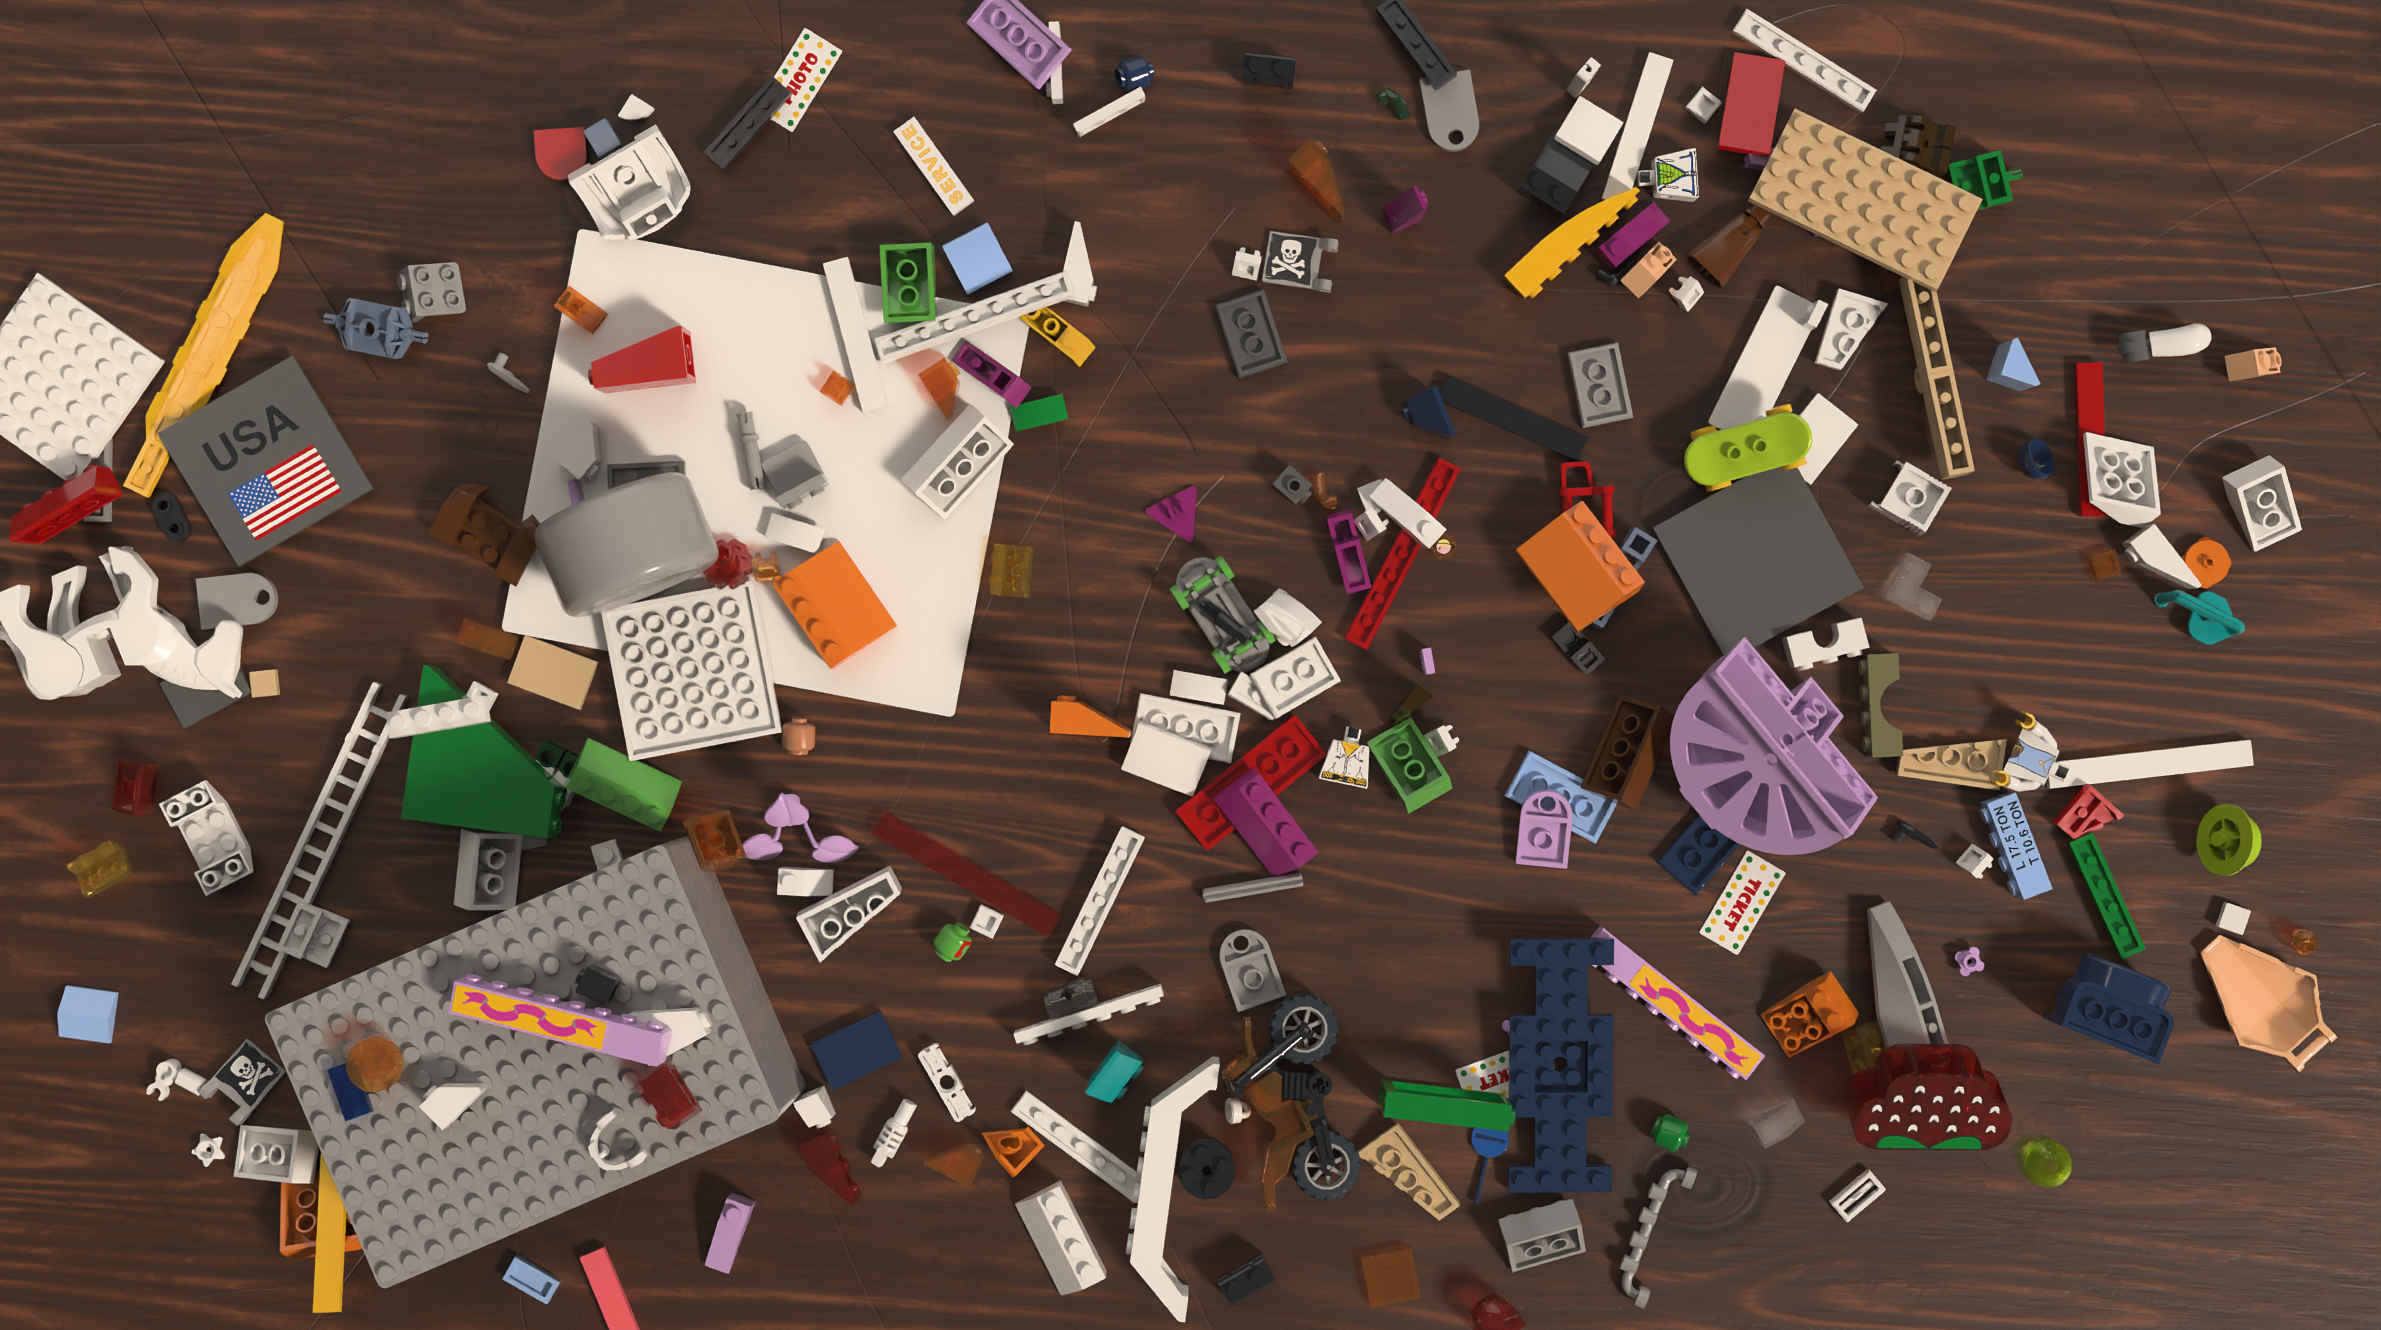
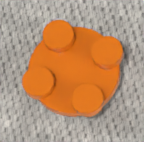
M2208 537L2199 538L2196 543L2188 548L2185 555L2181 557L2202 584L2200 588L2203 589L2209 588L2212 584L2221 581L2231 566V559L2226 549Z

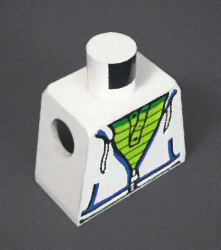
M1696 148L1655 157L1651 161V170L1638 171V186L1652 185L1654 198L1694 202L1699 197Z

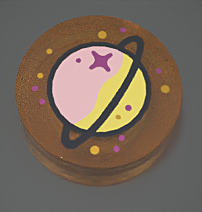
M1442 534L1430 547L1431 553L1434 557L1441 560L1452 557L1456 552L1454 538L1448 534Z

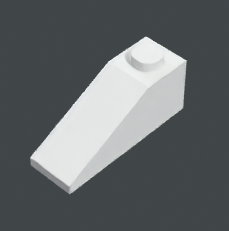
M1075 221L1063 271L1067 270L1076 297L1064 301L1088 307L1089 300H1095L1097 286H1093L1094 280L1081 224Z
M1387 478L1368 496L1424 549H1429L1447 530Z
M2155 524L2146 525L2122 543L2126 549L2124 551L2125 555L2133 563L2136 562L2138 565L2188 589L2199 588L2202 585Z

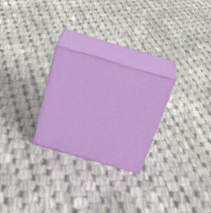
M1431 648L1420 649L1423 674L1435 673Z

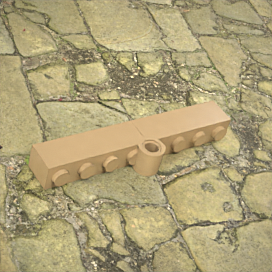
M1902 277L1899 279L1917 364V368L1914 371V380L1920 394L1923 393L1941 480L1965 476L1974 472L1975 469L1937 291L1934 292Z

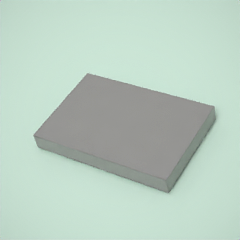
M1618 342L1568 352L1567 358L1582 428L1633 418Z

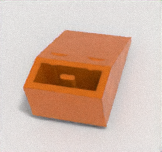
M1829 971L1808 982L1763 1012L1761 1017L1788 1058L1853 1026L1859 1012L1833 973Z

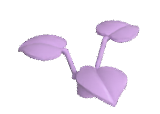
M780 793L777 800L765 812V821L777 827L775 835L772 838L767 834L752 836L739 847L738 854L754 860L773 859L783 850L782 844L777 842L780 837L781 828L787 825L803 824L812 846L816 848L813 850L812 856L821 862L835 863L848 859L858 851L859 846L842 836H829L822 839L819 843L816 842L807 823L809 812L800 804L799 796Z

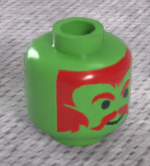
M956 923V925L946 924L934 940L935 953L947 962L960 960L972 944L971 937L968 935L969 929L961 923Z

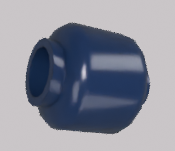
M1141 55L1120 60L1114 72L1117 85L1120 88L1123 87L1126 92H1132L1139 87L1142 89L1148 88L1151 78L1154 77L1152 63L1147 62Z

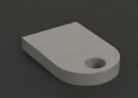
M1470 70L1458 71L1454 79L1436 91L1426 78H1419L1427 130L1432 142L1438 148L1449 152L1461 151L1470 146L1479 130V118ZM1453 131H1457L1462 135L1463 140L1460 144L1455 145L1449 141L1448 135Z
M243 573L196 579L201 630L215 629L222 620L237 621L241 626L259 624L268 620L277 608V589L263 575ZM262 590H266L270 596L268 603L264 605L258 601V594Z
M1239 929L1230 933L1220 947V962L1237 1011L1240 1012L1286 996L1266 939L1260 933L1251 929ZM1237 936H1245L1248 939V946L1245 949L1238 950L1234 947L1233 942Z

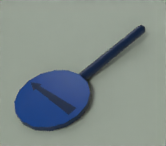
M1474 1128L1472 1131V1145L1480 1155L1484 1156L1474 1199L1475 1205L1479 1204L1488 1158L1497 1157L1507 1149L1509 1144L1508 1131Z

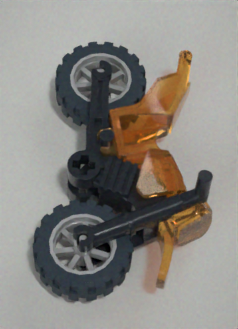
M1296 994L1286 997L1284 1001L1276 1005V1009L1269 1018V1045L1257 1054L1251 1039L1250 1017H1243L1241 1021V1040L1244 1054L1236 1056L1222 1070V1078L1225 1081L1223 1088L1233 1092L1236 1098H1242L1245 1094L1260 1117L1272 1123L1275 1128L1274 1139L1264 1144L1260 1173L1263 1207L1269 1212L1274 1211L1276 1208L1275 1185L1288 1173L1289 1167L1292 1168L1291 1174L1297 1186L1304 1193L1314 1199L1326 1201L1342 1198L1347 1191L1350 1192L1354 1188L1355 1181H1358V1173L1361 1170L1360 1156L1354 1144L1343 1135L1332 1130L1328 1131L1327 1118L1322 1102L1323 1098L1332 1089V1081L1329 1076L1314 1069L1306 1073L1301 1070H1283L1275 1064L1281 1058H1286L1294 1063L1310 1064L1314 1061L1317 1062L1324 1055H1328L1331 1052L1332 1046L1336 1044V1035L1339 1028L1336 1022L1337 1017L1333 1013L1332 1008L1322 999L1307 994ZM1306 1010L1303 1022L1295 1014L1296 1011ZM1312 1011L1319 1020L1308 1024L1310 1012ZM1292 1016L1294 1019L1292 1025L1285 1026L1288 1018ZM1321 1024L1320 1036L1312 1030V1027ZM1311 1037L1318 1039L1313 1045L1308 1046L1307 1039ZM1303 1041L1304 1048L1296 1047ZM1317 1078L1321 1079V1083H1318L1317 1089L1313 1088L1312 1084H1315L1317 1082ZM1333 1148L1337 1149L1341 1156L1334 1158ZM1313 1153L1314 1162H1308L1310 1155ZM1340 1161L1344 1162L1342 1172L1334 1168L1336 1163ZM1307 1167H1315L1318 1170L1310 1177ZM1332 1171L1340 1175L1334 1182L1330 1180ZM1322 1173L1325 1175L1326 1184L1315 1182Z

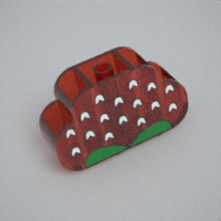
M1919 1043L1892 1045L1879 1054L1875 1067L1856 1072L1848 1079L1845 1086L1844 1104L1854 1136L1858 1143L1866 1148L1884 1150L1983 1151L1999 1146L2010 1134L2012 1114L2000 1083L1993 1073L1982 1069L1976 1052L1966 1045Z

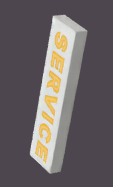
M915 117L893 131L953 216L974 202L971 195Z

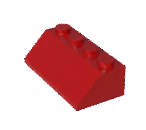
M98 465L89 466L77 478L73 477L65 480L62 483V487L57 490H51L42 494V499L37 502L22 506L20 512L12 516L9 535L11 542L40 545L124 495L111 468Z

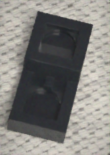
M1568 620L1549 635L1585 676L1605 660L1591 641L1586 639L1580 631L1576 632Z

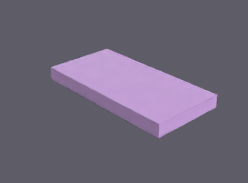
M984 0L966 22L1037 89L1044 85L1072 50L1019 0Z

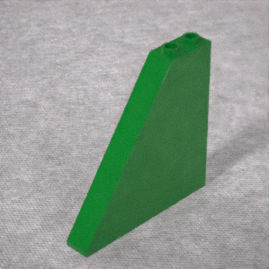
M423 665L417 707L469 698L440 668ZM491 717V722L413 735L401 819L557 839V835L562 828V820L560 819L561 808H563L566 800L564 787Z

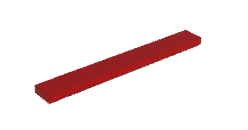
M1438 457L1415 502L1432 517L1436 518L1461 468ZM1402 528L1371 585L1372 588L1369 589L1344 639L1365 650L1368 649L1421 547Z

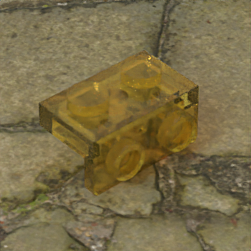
M994 544V550L991 555L993 563L992 575L989 579L991 595L1029 598L1034 547Z
M113 841L101 843L94 850L78 856L74 861L67 864L68 870L77 876L82 895L87 898L96 895L133 874L125 848Z
M1872 1020L1856 1028H1847L1841 1031L1855 1079H1873L1894 1069L1890 1063L1878 1020Z

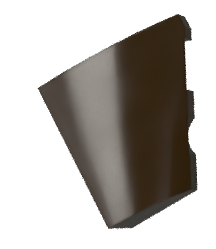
M1415 683L1402 703L1398 704L1385 724L1390 727L1398 724L1426 704L1434 695Z

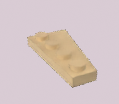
M2007 739L1903 749V756H1898L1895 775L2000 790V786L1991 785L1990 781L1997 782L1999 780V775L1993 773V770H2003Z
M1398 1122L1358 1150L1359 1156L1363 1160L1368 1161L1374 1166V1169L1384 1174L1399 1189L1404 1190L1413 1197L1415 1202L1439 1221L1460 1206V1202Z

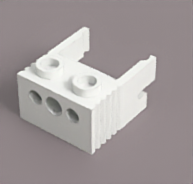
M1896 461L1893 466L1898 468L1899 474L1881 504H1875L1872 501L1869 507L1900 523V525H1904L1905 528L1913 530L1914 533L1917 532V535L1921 536L1927 531L1952 488L1942 484L1941 481L1938 482L1937 479L1930 477L1929 474L1908 462L1903 464Z

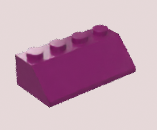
M1254 767L1213 797L1273 877L1300 868L1319 853Z

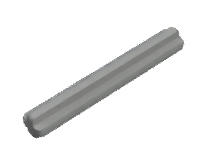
M1298 872L1205 888L1202 894L1204 902L1208 903L1303 886L1302 874Z

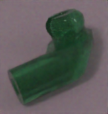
M1383 88V91L1377 93L1378 102L1381 105L1389 102L1393 106L1399 121L1410 116L1405 101L1400 94L1390 88Z

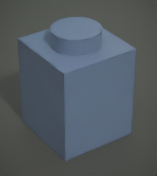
M606 118L583 131L601 160L624 147L613 126Z

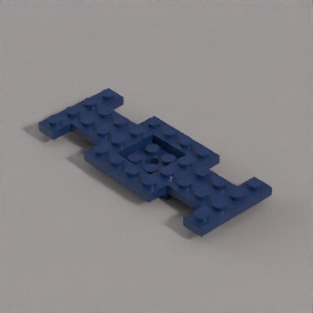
M1510 938V966H1535V1012L1533 1014H1509L1508 1101L1511 1103L1512 1109H1515V1117H1534V1165H1508L1509 1193L1612 1192V1166L1610 1164H1586L1587 1117H1612L1613 1015L1588 1014V965H1614V939ZM1557 1057H1563L1566 1059V1065L1562 1069H1555L1552 1066L1553 1060Z

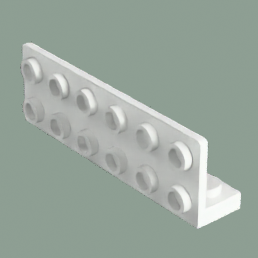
M1780 286L1774 287L1708 420L1710 425H1715L1716 428L1722 430L1766 417L1765 411L1773 408L1810 331L1818 326L1828 304L1821 300L1812 303Z

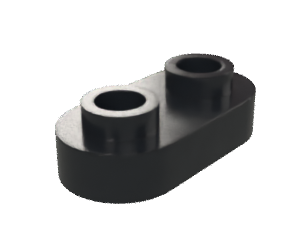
M170 493L158 494L153 499L152 510L164 535L169 540L175 542L187 540L192 533V525L179 498ZM164 501L168 503L166 510H163L161 506ZM175 524L179 526L177 533H174L172 530Z

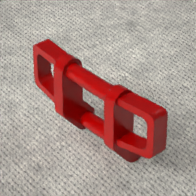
M1567 462L1561 464V489H1559V497H1562V513L1572 508V496L1602 495L1603 528L1611 538L1616 537V529H1613L1612 510L1614 486L1594 487L1589 462ZM1583 467L1586 472L1588 487L1566 488V469Z

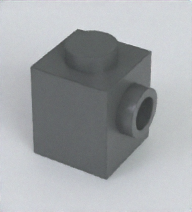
M1290 465L1272 484L1293 505H1296L1298 502L1304 504L1312 494L1309 490L1312 484Z

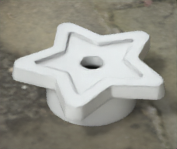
M201 1134L200 1143L192 1150V1154L197 1155L203 1160L205 1167L209 1166L213 1159H224L225 1154L220 1148L223 1138L211 1139L207 1135Z

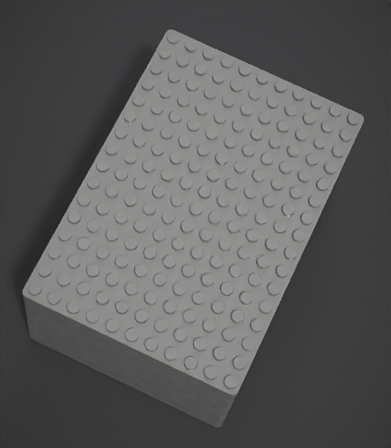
M694 834L650 848L267 1013L265 1017L266 1025L377 1284L382 1288L391 1287L773 1123L799 1097L806 1086L699 836ZM594 964L622 977L611 1003L604 1006L575 992L578 986L575 980L582 968L586 969L587 966ZM467 974L481 976L482 981L489 983L492 981L505 982L508 984V988L516 990L517 988H528L534 991L533 994L540 996L544 994L556 995L560 998L559 1001L567 1003L569 1001L583 1002L586 1004V1008L594 1010L597 1007L611 1010V1014L618 1016L629 1014L633 1011L699 1007L701 1012L705 1011L712 1022V1026H710L712 1032L668 1055L665 1062L655 1067L450 1014L448 1011L454 981L465 977ZM445 1083H485L488 1088L450 1126L443 1130L419 1107L425 1101L423 1095L434 1085L438 1088ZM613 1110L618 1115L599 1134L598 1148L600 1153L606 1150L608 1154L604 1158L614 1163L625 1162L645 1149L649 1155L645 1157L642 1163L634 1166L632 1169L626 1167L621 1170L606 1171L597 1165L598 1163L589 1153L588 1146L590 1145L591 1136L597 1128L596 1123L602 1116Z

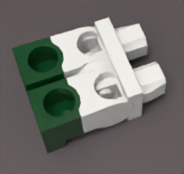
M548 739L542 741L535 760L564 787L566 800L563 808L570 805L575 794L566 789L565 782L579 754L574 751L568 752V748Z

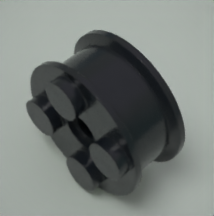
M1210 1138L1198 1139L1187 1145L1180 1155L1178 1162L1179 1178L1184 1189L1192 1196L1200 1199H1214L1223 1195L1231 1187L1235 1177V1165L1231 1152L1223 1143ZM1204 1166L1211 1167L1209 1171L1202 1170Z

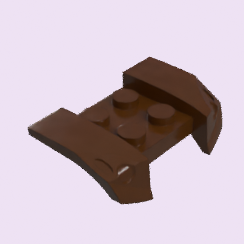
M465 483L456 487L442 505L428 534L449 547L455 544L496 569L495 575L516 587L537 548L534 533L540 522L532 514L521 524H518L480 501L488 489L486 486Z

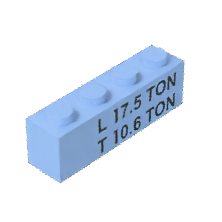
M2006 792L1980 802L1982 807L1980 815L1983 822L1989 825L1991 831L1989 839L1993 847L1997 848L2000 854L1998 862L2003 872H2006L2009 881L2007 886L2010 893L2018 899L2025 900L2053 889L2017 794L2015 792Z

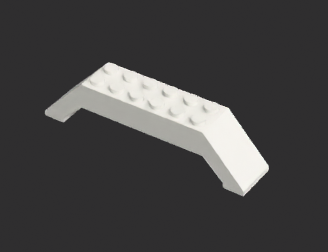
M1219 1057L1208 1059L1151 1100V1107H1145L1143 1126H1148L1147 1132H1142L1140 1152H1144V1158L1139 1157L1136 1175V1177L1141 1178V1182H1135L1133 1203L1138 1204L1137 1208H1132L1129 1228L1134 1229V1234L1128 1233L1126 1254L1131 1255L1130 1263L1178 1322H1185L1189 1285H1184L1179 1281L1162 1255L1181 1113L1208 1090H1216L1220 1065Z

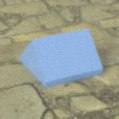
M2018 337L1997 346L1986 380L2017 391H2023L2040 384Z

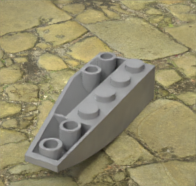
M1886 901L1867 909L1876 1016L1891 1065L1928 1058L1950 1049L1936 999L1926 972L1891 902Z

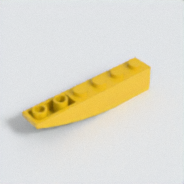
M1635 187L1612 196L1563 223L1541 240L1503 278L1523 300L1528 296L1533 299L1543 289L1540 286L1542 282L1547 278L1552 281L1562 272L1559 267L1566 260L1571 263L1581 254L1578 249L1585 242L1589 246L1600 236L1597 231L1603 225L1609 228L1619 218L1616 213L1624 207L1628 210L1638 200L1635 195L1640 190Z

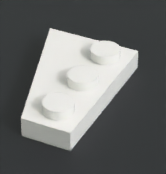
M1837 289L1815 364L1838 371L1841 370L1888 303Z

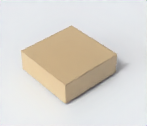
M278 669L249 672L252 698L280 695Z

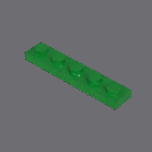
M2088 832L2083 837L2066 842L2119 959H2126L2145 950L2146 948L2093 832Z

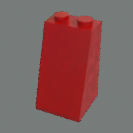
M675 326L591 362V369L588 370L590 385H593L594 389L603 393H614L696 383L691 332L682 326Z

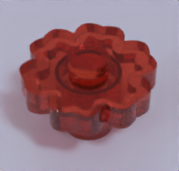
M723 539L716 542L719 550L718 559L711 567L704 570L703 574L706 575L708 583L719 590L726 586L730 589H736L746 583L745 575L753 573L754 559L748 553L747 546L737 539H732L728 543Z

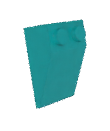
M1118 1040L1089 1078L1085 1093L1110 1103L1115 1098L1120 1100L1128 1089L1125 1085L1129 1079L1133 1078L1135 1080L1144 1067L1141 1066L1143 1058Z

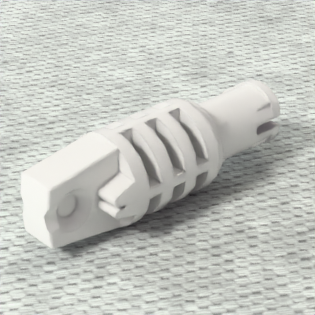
M903 1099L894 1117H890L887 1120L873 1146L877 1151L871 1160L872 1164L880 1167L883 1166L887 1157H894L908 1131L907 1123L917 1107L914 1102Z

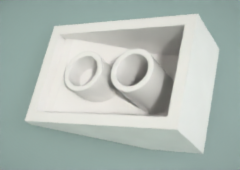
M2268 455L2222 477L2228 500L2254 552L2302 530L2285 466Z
M241 1125L234 1177L314 1184L319 1146L313 1132L299 1129Z

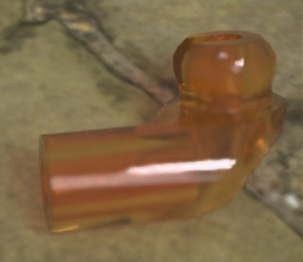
M1314 474L1312 476L1314 494L1324 510L1329 508L1335 509L1337 507V498L1335 495L1327 496L1325 474Z

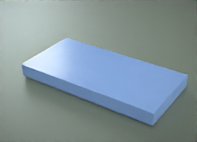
M1527 751L1504 795L1523 805L1525 799L1538 790L1551 789L1561 793L1569 801L1572 809L1571 831L1595 844L1616 804L1581 789L1580 787L1584 779L1531 751ZM1546 796L1541 800L1540 805L1544 809H1551L1555 805V800L1550 796Z

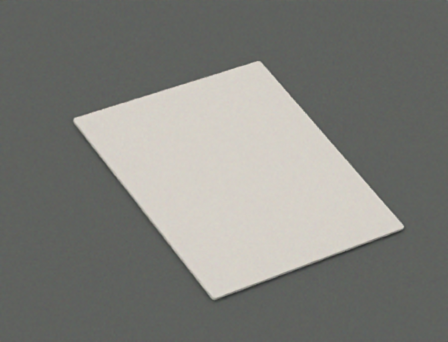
M585 229L579 230L522 522L533 514L541 524L547 518L572 505L568 481L578 478L559 464L556 458L588 420L598 426L601 463L597 466L599 471L591 480L586 479L584 482L578 479L581 500L608 490L607 464L685 461L686 476L692 483L718 546V559L711 567L696 576L633 603L754 581L773 683L948 717L953 716L959 695L1004 456L946 519L942 518L917 496L901 479L969 404L973 405L1008 438L1012 419L1009 407L1012 405L951 360L967 340L1020 377L1029 326L1019 317L882 364L873 338L919 322L884 323L882 286L855 281L889 406L863 413L826 276L637 239H605L601 237L600 232ZM936 297V316L970 305V303ZM675 326H682L691 332L696 383L614 393H603L594 389L593 385H590L588 370L591 369V362ZM753 412L755 433L759 435L757 443L761 465L763 461L794 444L806 441L830 485L824 487L826 491L815 497L809 495L802 499L803 503L793 509L789 510L788 507L782 508L776 500L778 496L763 468L766 488L759 489L756 479L757 490L750 491L742 443H739L738 438L741 435L736 414L743 413L745 423H747L745 413ZM774 513L825 529L818 553L840 541L898 626L835 669H830L772 585L773 582L817 554L764 538L771 514ZM536 548L518 585L515 587L510 584L502 629L506 632L608 651L601 613L579 618L567 615L560 605L540 553Z

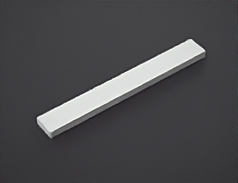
M1066 270L936 316V321H922L873 338L880 362L885 364L1076 296Z
M2251 740L2056 761L2070 767L2064 782L2048 776L2047 788L2253 766Z

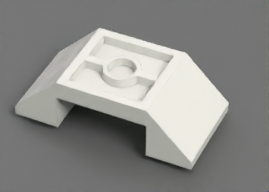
M207 780L159 804L170 827L178 826L200 868L194 874L206 896L253 873L251 847L228 802Z

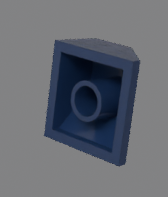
M1437 386L1404 401L1405 407H1402V412L1406 421H1411L1414 427L1445 440L1452 438L1456 434Z

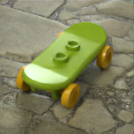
M1791 404L1766 410V417L1722 430L1717 431L1715 425L1700 428L1690 432L1693 441L1685 451V469L1694 481L1705 485L1708 492L1732 485L1731 480L1781 467V470L1784 471L1807 464L1805 456L1812 445V431L1809 424L1802 417L1790 413L1792 412Z

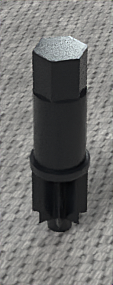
M1210 600L1208 603L1204 601L1200 603L1199 607L1202 609L1200 613L1213 622V625L1221 628L1244 646L1251 641L1253 634L1230 617L1225 610H1221Z

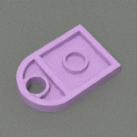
M1542 789L1530 794L1523 802L1520 813L1516 864L1567 869L1573 815L1569 801L1561 793L1551 789ZM1546 796H1550L1555 800V805L1551 809H1544L1540 805L1541 800Z

